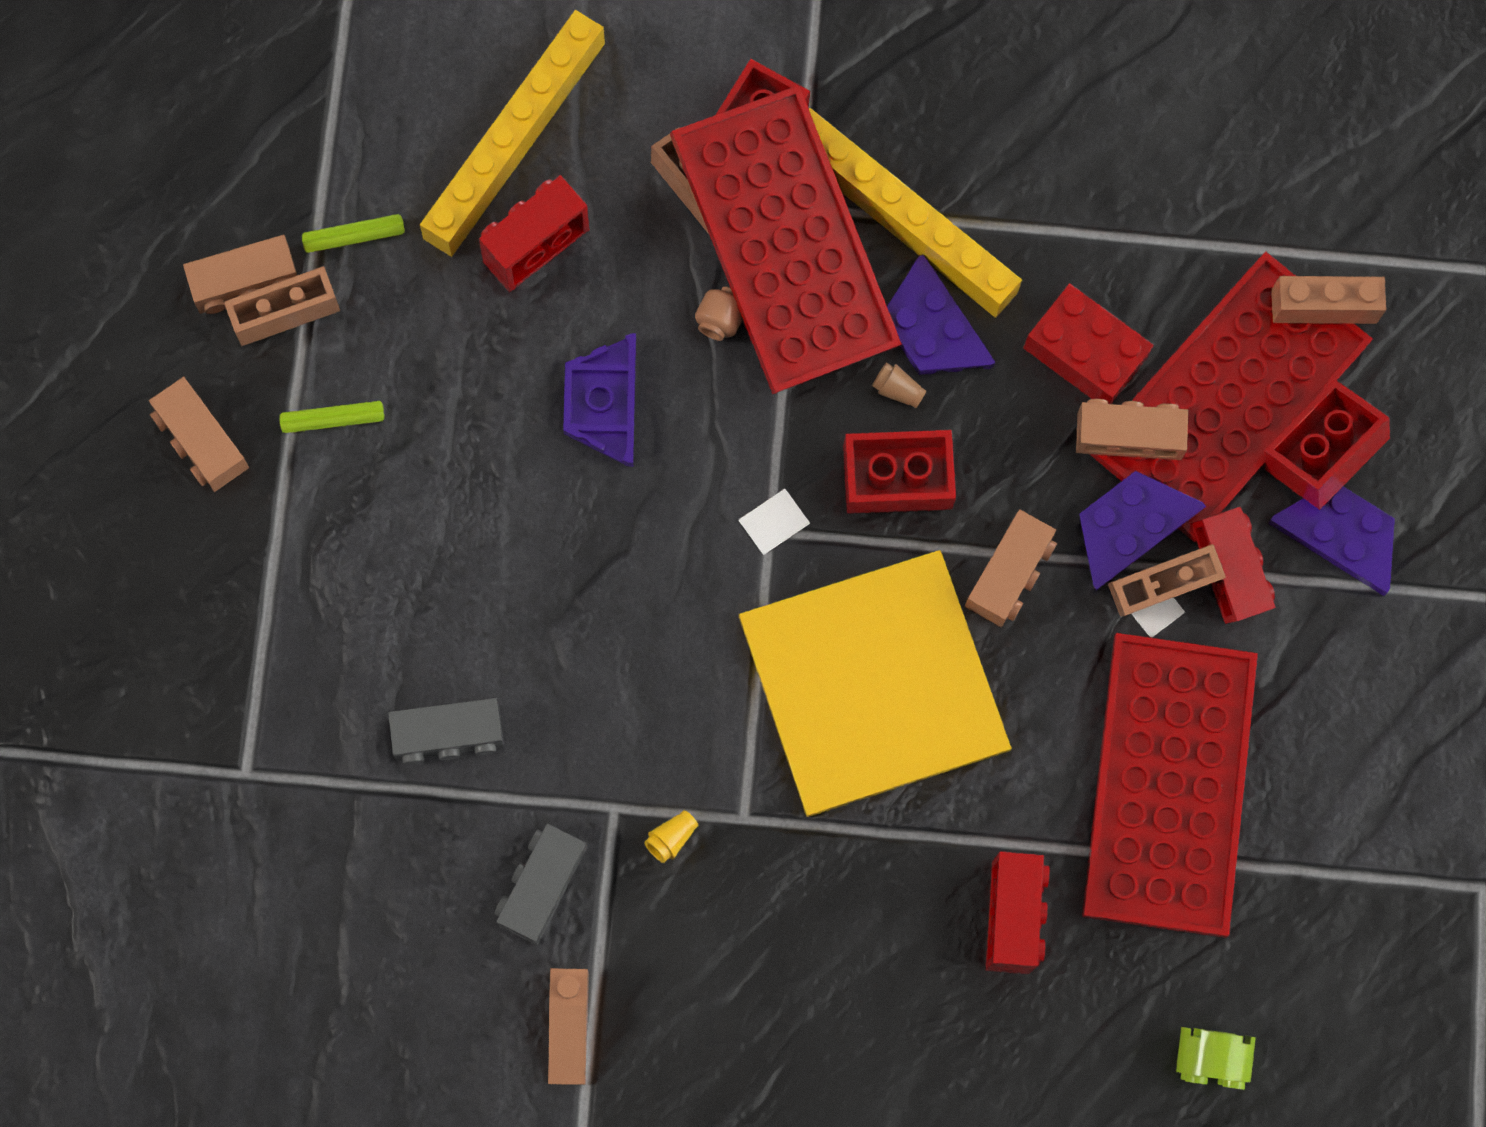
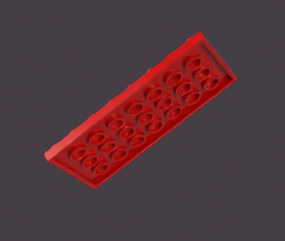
M799 85L673 130L670 133L772 394L784 391L902 344Z
M1266 251L1132 400L1143 403L1144 407L1175 404L1179 409H1188L1187 451L1182 460L1090 454L1121 481L1137 471L1203 502L1206 506L1205 509L1178 528L1193 542H1196L1191 523L1219 514L1227 507L1265 463L1264 450L1334 379L1338 380L1373 340L1372 337L1354 323H1273L1271 290L1279 276L1296 275Z
M1121 633L1115 634L1082 917L1223 938L1229 937L1258 653Z

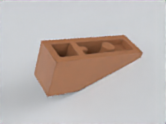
M1211 544L1108 583L1119 615L1122 617L1226 578L1215 547Z
M551 968L548 1084L586 1085L588 969Z

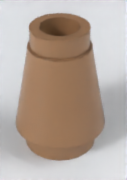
M887 362L872 387L879 390L878 394L911 405L914 408H917L926 393V390L897 364L892 366Z

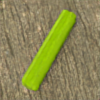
M396 214L304 232L302 234V242L305 251L310 253L401 235L404 233L405 228L402 216Z
M381 401L283 412L279 418L282 432L290 433L380 422L384 420V407Z

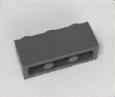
M497 698L388 712L393 756L396 761L402 760L403 765L420 764L424 762V757L439 756V760L457 759L461 757L460 753L475 751V755H490L496 753V748L504 747Z
M546 824L543 832L540 830L535 832L528 846V849L533 851L526 864L520 862L511 880L516 885L510 896L505 894L502 896L494 913L499 916L497 920L499 927L537 946L587 850L586 842L549 824Z

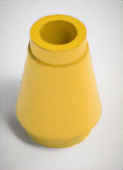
M683 810L680 814L648 833L649 838L644 842L645 846L658 861L665 863L668 859L673 860L698 827V823L689 812Z

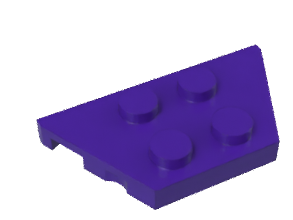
M922 254L918 257L887 306L902 343L900 348L918 375L934 374L941 370L959 372L964 368L983 367V369H990L994 367V359Z
M630 333L625 336V339L608 347L606 345L599 347L588 356H580L565 363L564 434L630 467H633L636 333Z
M1133 472L1079 514L1093 587L1098 590L1205 509L1204 503L1142 473Z
M1344 486L1320 510L1303 498L1275 514L1270 519L1268 524L1381 595L1385 596L1390 590L1395 518Z

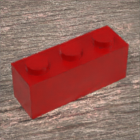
M1234 508L1191 523L1199 549L1213 544L1226 578L1211 583L1225 624L1240 621L1276 608L1273 601L1275 599L1273 586L1265 578L1262 569L1263 557L1260 550L1254 546L1250 535L1252 532L1249 517L1243 513L1242 508Z

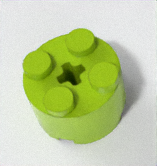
M1181 1027L1176 1072H1180L1181 1079L1186 1082L1207 1084L1209 1077L1218 1079V1085L1223 1087L1245 1089V1082H1251L1256 1037L1245 1035V1042L1243 1043V1036L1233 1033L1194 1028L1193 1035H1191L1190 1028Z

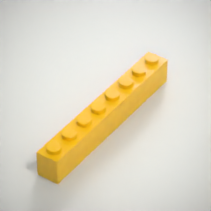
M577 10L572 13L420 223L422 236L425 241L451 257L454 255L605 45L603 26Z
M809 108L841 192L919 256L923 254L932 267L996 318L1018 294L1022 279L813 109Z

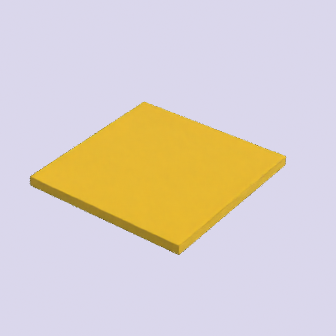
M941 550L739 614V619L806 817L966 766L1012 749Z

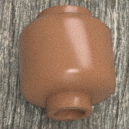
M722 287L721 290H709L695 313L696 322L699 324L698 330L705 336L717 341L733 337L743 321L737 302L729 287Z

